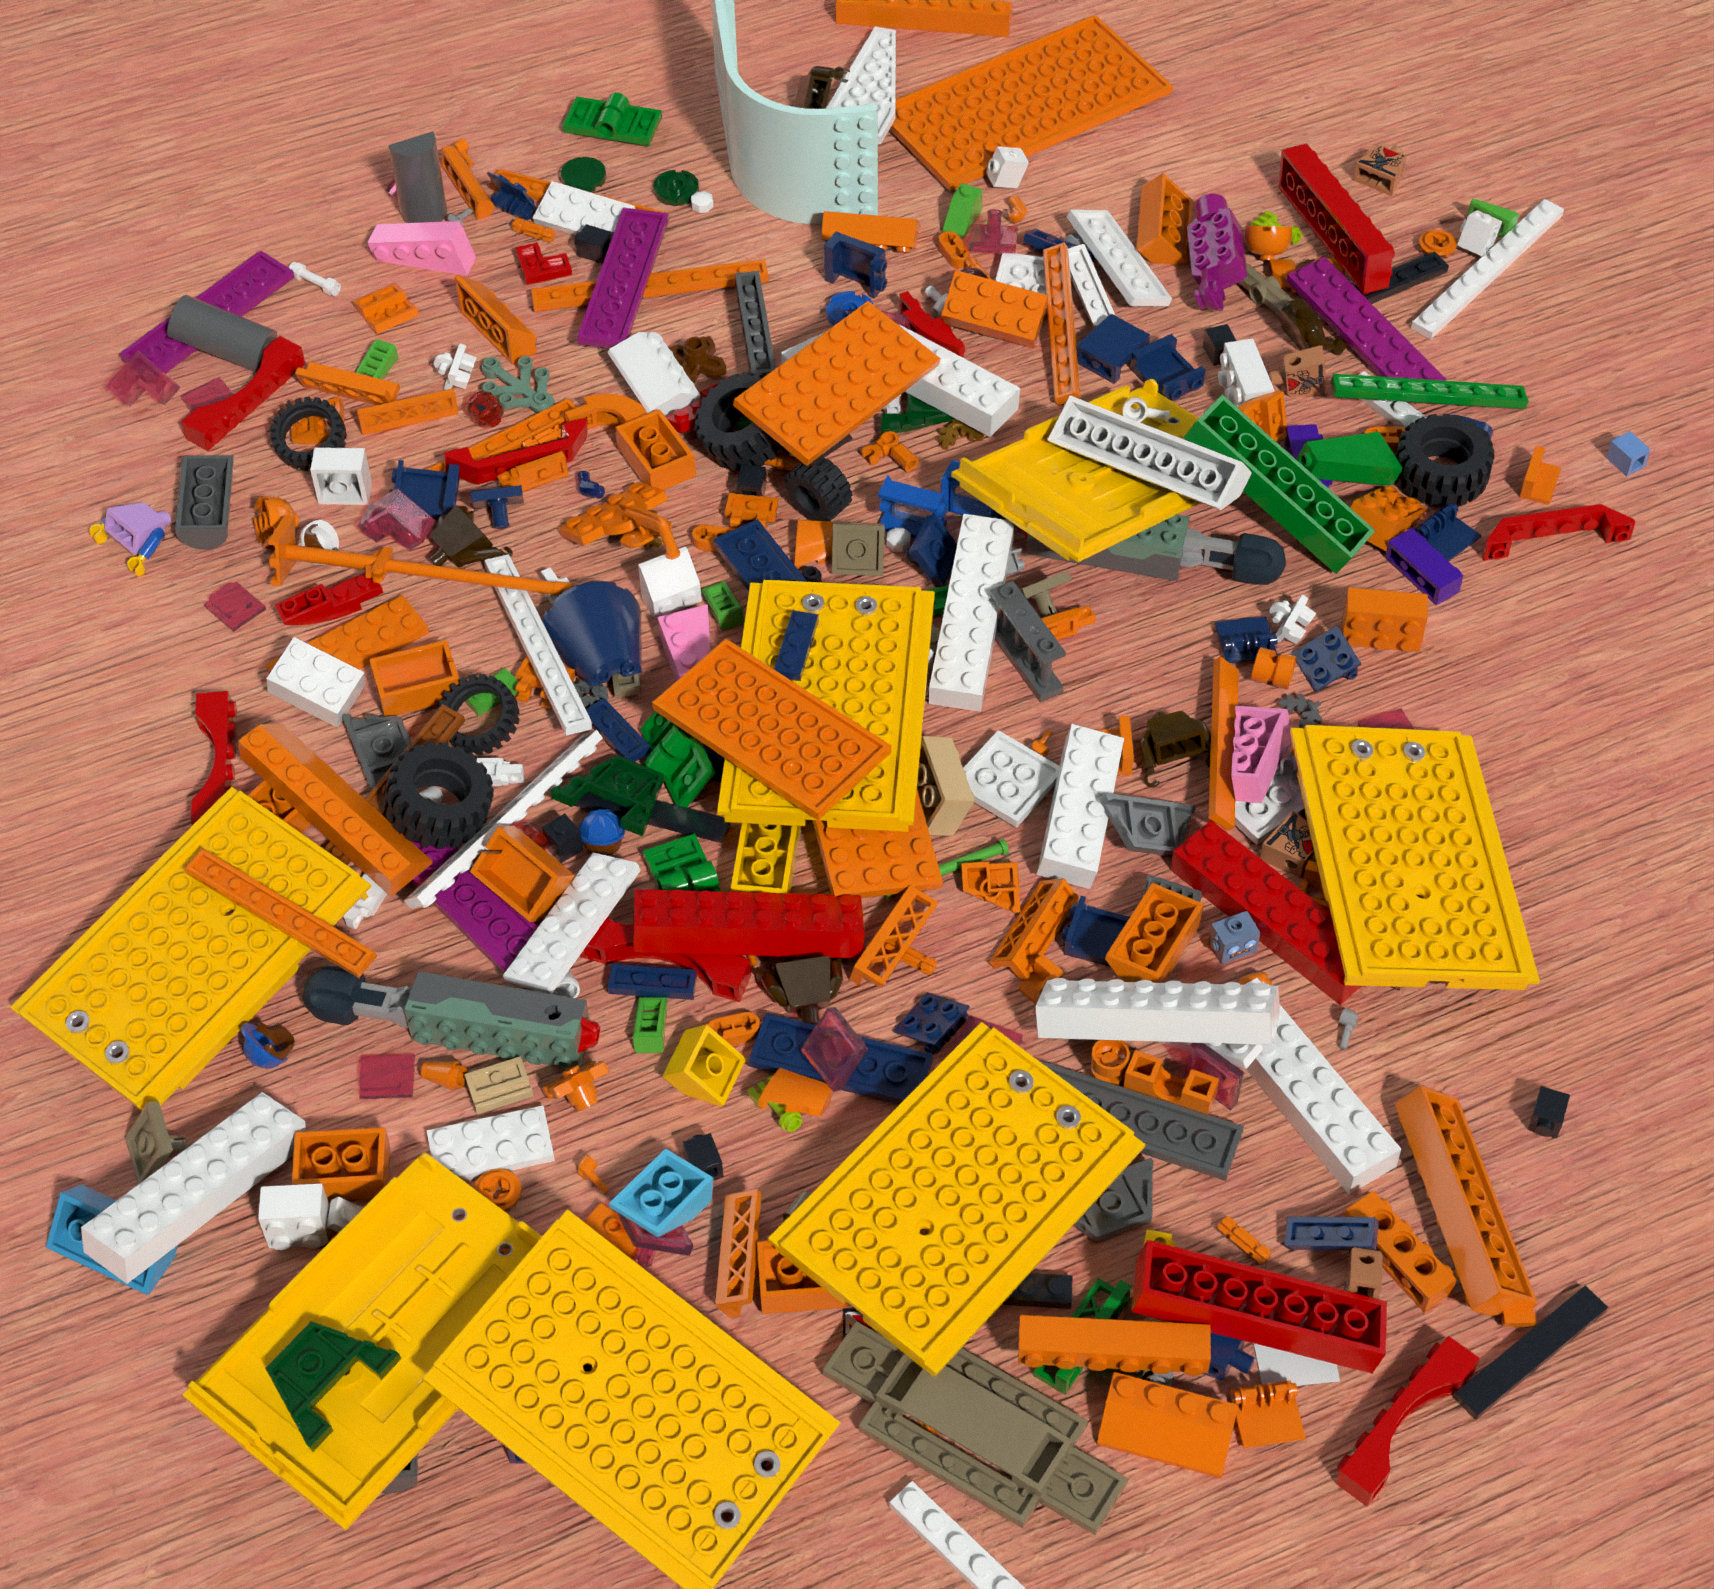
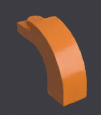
M595 394L583 397L584 405L566 411L565 418L566 422L586 418L588 421L587 429L602 425L617 427L648 413L640 403L629 397L618 394Z

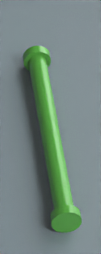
M1002 838L997 840V844L938 865L941 876L962 869L961 863H975L999 854L1002 856L1009 854L1008 845ZM893 894L884 896L886 899L893 897Z

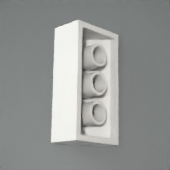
M638 332L609 349V356L648 414L660 409L667 416L674 413L677 409H683L698 401L700 394L695 388L694 383L689 379L683 367L678 363L672 351L669 350L662 336L658 333Z

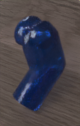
M580 471L577 474L579 492L583 496L589 498L596 497L597 499H601L604 496L605 488L597 482L590 481L589 472Z

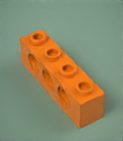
M1373 1190L1346 1209L1344 1217H1375L1379 1221V1225L1386 1228L1385 1230L1378 1229L1376 1251L1383 1253L1382 1268L1424 1313L1452 1294L1457 1279L1451 1268L1446 1264H1442L1435 1257L1431 1247L1426 1242H1421L1413 1233L1408 1222L1400 1219L1392 1211L1391 1205L1385 1198H1380ZM1395 1247L1404 1248L1407 1252L1398 1251ZM1416 1270H1424L1427 1274H1420Z

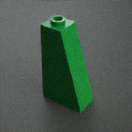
M1380 432L1309 441L1305 443L1297 457V461L1317 479L1391 486L1395 483L1403 469Z

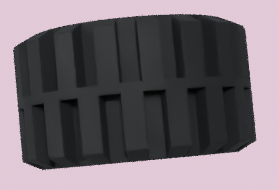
M823 456L818 457L808 466L801 462L786 476L785 488L790 500L811 521L830 522L852 501L851 486L846 476L832 461Z

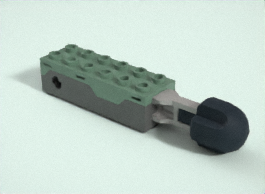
M1177 514L1078 563L1174 581L1178 580L1181 566L1191 568L1205 565L1232 570V577L1238 582L1268 585L1278 580L1286 566L1284 548L1276 540L1248 533L1241 534L1238 542L1207 537L1198 530L1188 528L1190 517ZM1018 527L1020 534H1023L1027 539L1026 554L1077 563L1073 559L1066 560Z
M325 966L310 974L304 983L302 999L305 1007L317 1019L324 1022L347 1026L357 1020L359 1016L390 1021L400 1027L409 1028L412 1041L422 1045H440L450 1050H468L478 1055L490 1054L500 1056L506 1060L521 1056L522 1060L528 1061L531 1064L553 1065L563 1070L576 1065L581 1067L585 1051L595 1047L600 1038V1025L598 1022L590 1021L587 1000L418 971L413 987L393 988L366 983L363 974L360 978H357L339 966Z

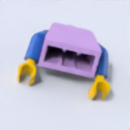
M146 503L118 505L107 508L106 517L102 519L103 523L101 525H92L89 533L97 544H102L107 540L106 532H108L132 554L139 553L138 557H131L127 562L130 572L136 567L135 573L139 577L146 570L143 562L145 559L149 560L163 541L165 526L171 523V518L167 511L156 512Z

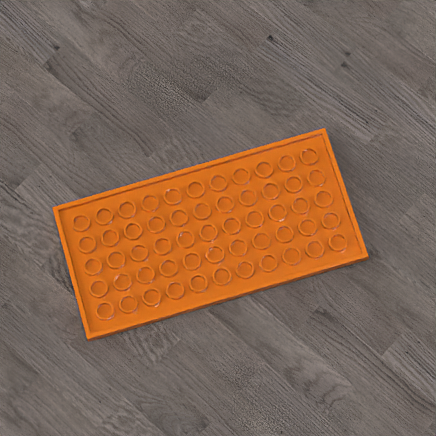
M1093 15L896 99L895 120L889 130L951 191L958 188L961 183L967 184L987 175L988 163L992 159L997 146L1021 148L1026 157L1031 156L1172 93L1173 86L1097 15Z

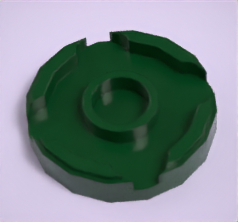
M577 157L569 160L561 169L562 184L593 192L599 185L600 187L603 186L607 179L605 166L601 161L591 157Z
M676 170L663 172L654 181V196L665 205L683 206L691 203V196L699 192L698 179L694 174L682 170V173L676 172Z

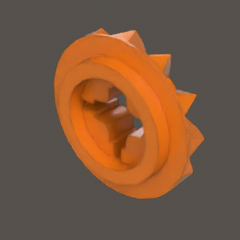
M1430 230L1421 235L1419 246L1422 253L1430 254L1435 251L1439 256L1448 258L1449 254H1454L1457 241L1452 234L1446 231Z
M494 1169L485 1172L477 1179L474 1185L476 1191L504 1212L512 1206L516 1207L517 1200L521 1197V1183L518 1177L505 1169ZM501 1183L503 1193L494 1200L492 1192H495Z

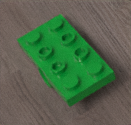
M617 92L611 93L607 101L576 96L563 123V132L650 146L661 122L662 110L630 105L628 98Z
M654 711L640 728L651 748V753L645 760L646 767L663 773V779L675 804L687 808L716 774L698 739Z
M696 834L643 850L644 859L658 890L722 892L715 868L711 861H707Z

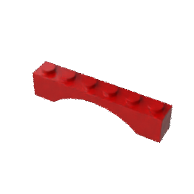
M282 336L276 338L264 349L263 360L258 372L244 388L222 401L196 408L181 422L186 440L206 451H209L214 445L218 444L223 437L232 429H235L241 421L253 413L259 405L284 385L296 373L298 367L303 368L306 365L302 347Z
M229 691L196 693L195 715L200 731L209 738L215 747V759L207 782L191 800L190 822L192 826L233 787L231 786V780H235V768L231 764V759L236 758L235 744L232 743V738L237 736L236 724L233 722V717H237L236 701H231Z
M608 917L580 954L581 958L606 965L635 958L668 961L685 969L697 970V977L707 985L713 995L738 1002L741 1001L752 975L751 959L743 955L633 953V924L626 925L615 922Z
M1450 1336L1442 1344L1436 1342L1427 1354L1429 1359L1424 1366L1421 1364L1416 1366L1409 1377L1411 1383L1406 1389L1401 1386L1391 1399V1402L1394 1404L1388 1411L1383 1408L1373 1421L1374 1429L1370 1433L1364 1431L1355 1443L1354 1447L1357 1450L1352 1456L1346 1454L1336 1467V1470L1339 1471L1336 1484L1366 1507L1371 1504L1386 1485L1390 1474L1389 1453L1391 1439L1399 1425L1414 1410L1425 1403L1443 1396L1454 1395L1476 1371L1480 1357Z

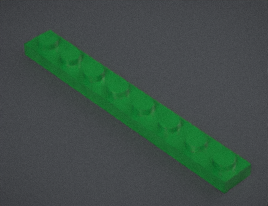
M1334 373L1331 378L1334 397L1509 409H1526L1529 402L1525 388L1521 385Z

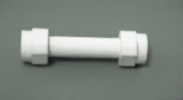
M292 262L289 266L293 270L295 279L301 280L303 278L322 287L323 292L328 295L336 296L341 290V284L331 277L325 279L308 271L306 265L300 262Z

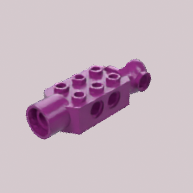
M1206 194L1196 201V219L1187 226L1192 276L1199 285V288L1195 289L1194 293L1200 308H1208L1220 312L1224 310L1223 301L1226 299L1224 289L1241 282L1247 276L1241 225L1231 209L1228 208L1227 201L1223 196L1219 194Z

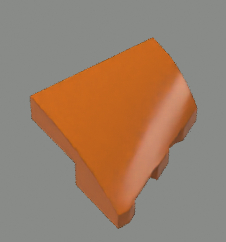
M798 520L794 563L798 570H802L803 564L813 561L821 564L832 558L833 522Z
M989 862L961 863L964 893L1013 913L1021 912L1018 862L990 864Z
M779 1068L762 1092L757 1106L766 1108L768 1102L781 1104L786 1112H801L821 1117L830 1107L834 1086Z

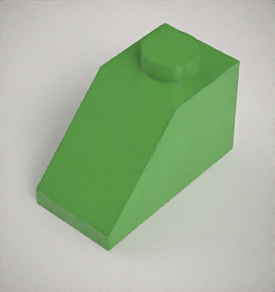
M963 183L960 184L952 197L943 232H955L961 239L966 237L982 211L983 189Z

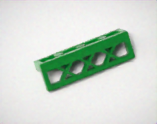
M1098 1278L1071 1318L1094 1315V1319L1117 1320L1130 1300L1131 1285L1120 1280L1117 1286L1113 1287ZM1099 1290H1102L1110 1296L1103 1306L1097 1307L1094 1297ZM1043 1365L1035 1369L1033 1376L1066 1395L1084 1367L1060 1368L1056 1378L1044 1372L1048 1365Z

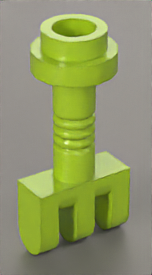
M1265 211L1250 223V226L1282 225L1277 223L1278 215L1269 211ZM1291 226L1292 239L1290 245H1296L1302 238V232L1298 227Z
M772 1075L766 1078L767 1083L773 1077ZM762 1081L756 1084L760 1094L753 1087L747 1090L748 1096L756 1106L766 1087ZM768 1102L780 1117L779 1125L783 1130L794 1132L801 1126L800 1112H786L781 1104Z

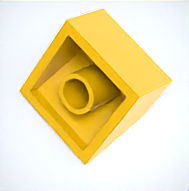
M706 1024L684 1031L662 1077L682 1094L717 1106H724L746 1058Z

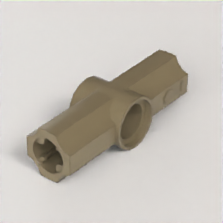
M1246 263L1247 276L1239 284L1249 291L1250 298L1255 304H1265L1281 317V308L1287 302L1294 300L1281 290L1280 284L1275 277L1269 276L1266 278L1250 264Z

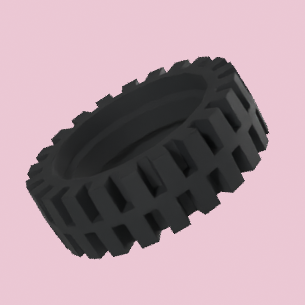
M304 397V402L300 398L295 399L296 405H292L290 402L287 403V410L285 411L281 408L278 411L280 417L274 416V424L270 426L272 432L270 433V438L276 453L286 465H291L296 470L300 467L302 471H308V467L311 468L314 450L307 452L294 451L286 445L287 432L299 420L310 416L323 417L330 422L332 428L330 436L318 448H344L346 444L344 440L347 439L346 427L339 412L328 401H321L318 397H314L313 401L310 397Z
M473 674L469 675V681L464 677L459 679L461 685L457 686L453 683L450 686L452 692L445 691L443 696L446 700H440L439 707L444 704L457 712L463 702L470 697L481 693H491L499 697L503 709L496 725L486 733L477 736H465L457 731L449 742L454 747L464 748V752L467 754L470 752L473 754L474 752L476 755H483V750L489 754L493 752L492 747L494 746L500 749L503 747L501 741L508 742L511 739L509 733L514 734L517 730L514 725L519 724L518 714H520V710L517 706V700L510 689L494 676L490 675L488 678L485 674H479V678H477Z

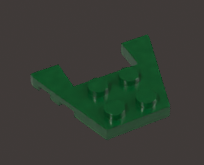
M908 393L907 414L882 413L881 435L887 431L898 434L949 422L955 418Z
M616 755L591 768L589 774L569 779L568 785L562 788L559 785L552 788L551 799L572 807L586 792L593 793L602 799H607L626 809H630L621 819V828L643 836L663 785L664 774Z
M311 1321L265 1369L305 1443L314 1452L334 1430L312 1408L357 1361L382 1380L402 1358L395 1350L380 1348L375 1343L357 1340L349 1337L344 1332Z

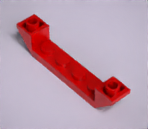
M586 418L563 423L562 440H555L550 443L531 446L477 461L473 460L468 447L444 452V470L448 472L449 464L459 465L460 478L479 485L498 480V475L510 471L512 468L560 451L565 455L566 463L571 462L587 439L588 421Z
M1602 504L1502 518L1487 538L1482 558L1483 561L1507 558L1512 541L1585 530L1590 531L1593 529H1600L1606 543L1623 542L1631 539L1636 522L1633 518Z

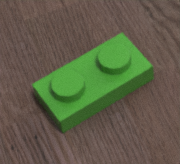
M506 668L493 675L497 680H501L513 695L518 693L515 688L519 681ZM491 693L474 695L465 701L477 716L502 703L499 697Z

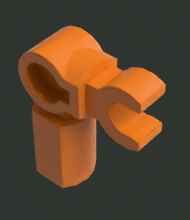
M892 431L883 433L874 445H867L861 450L863 458L871 455L869 457V464L871 466L877 464L882 456L885 457L887 455H891L907 472L915 469L919 463L918 458L904 444L899 443L897 433Z

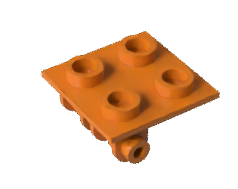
M1287 1380L1229 1389L1232 1403L1238 1405L1236 1420L1243 1449L1306 1440L1295 1398L1298 1395L1296 1383Z

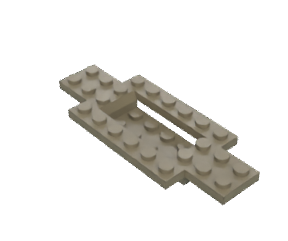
M856 1321L822 1369L825 1377L873 1404L859 1424V1432L1021 1528L1025 1526L1037 1505L1041 1503L1093 1535H1096L1127 1485L1128 1478L1075 1448V1445L1088 1426L1086 1419L962 1348L937 1376H932L886 1338ZM906 1413L1012 1475V1481L907 1420L903 1415Z

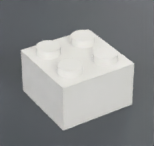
M314 448L310 470L318 504L368 505L372 480L365 448Z
M323 1184L261 1187L258 1220L269 1248L277 1250H287L290 1247L314 1249L330 1242L331 1229L326 1227L330 1206Z

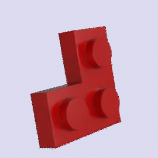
M538 242L515 247L526 285L572 275V268L566 253L543 258Z

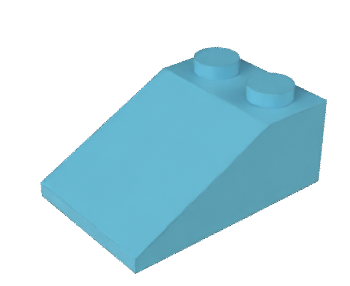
M665 1148L609 1203V1207L656 1237H659L693 1220L711 1202L714 1178Z

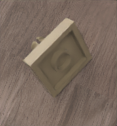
M833 522L832 574L883 576L885 524Z
M1067 570L1024 587L1020 591L1026 599H1035L1042 618L1058 613L1050 596L1051 590L1072 579Z
M147 1102L125 1137L138 1185L163 1167L171 1153L180 1154L186 1149L184 1135H168L159 1102Z

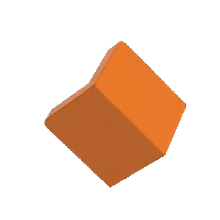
M1042 954L1035 959L1034 973L1028 980H1024L1019 985V991L1036 1005L1047 980L1063 978V970Z

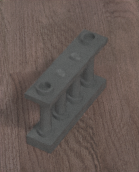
M1013 581L991 589L990 595L1002 610V617L998 620L996 629V643L1040 703L1062 694L1064 686L1053 673L1052 662L1066 656L1065 650Z

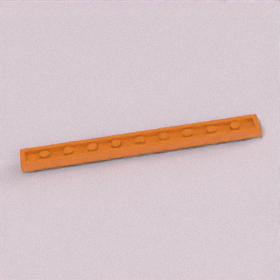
M765 259L651 273L643 298L736 286L735 273L759 271L761 283L769 282ZM597 280L531 289L534 312L589 305Z

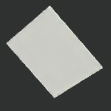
M1254 1344L1262 1384L1291 1380L1297 1386L1340 1382L1336 1364Z

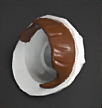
M316 520L307 524L302 529L298 545L338 551L339 539L335 529L328 522Z

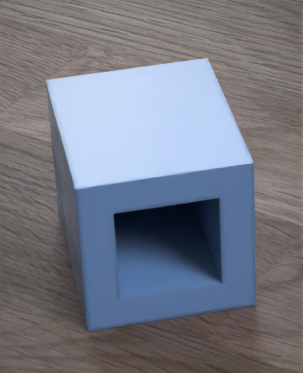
M1629 431L1622 436H1616L1610 442L1606 459L1627 477L1646 466L1651 449Z

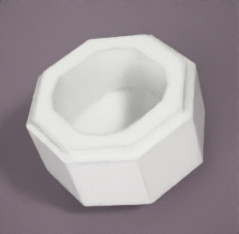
M706 191L694 193L691 196L692 210L698 213L709 212L713 208L712 194Z
M893 528L887 532V547L892 552H904L910 547L911 533L905 528Z

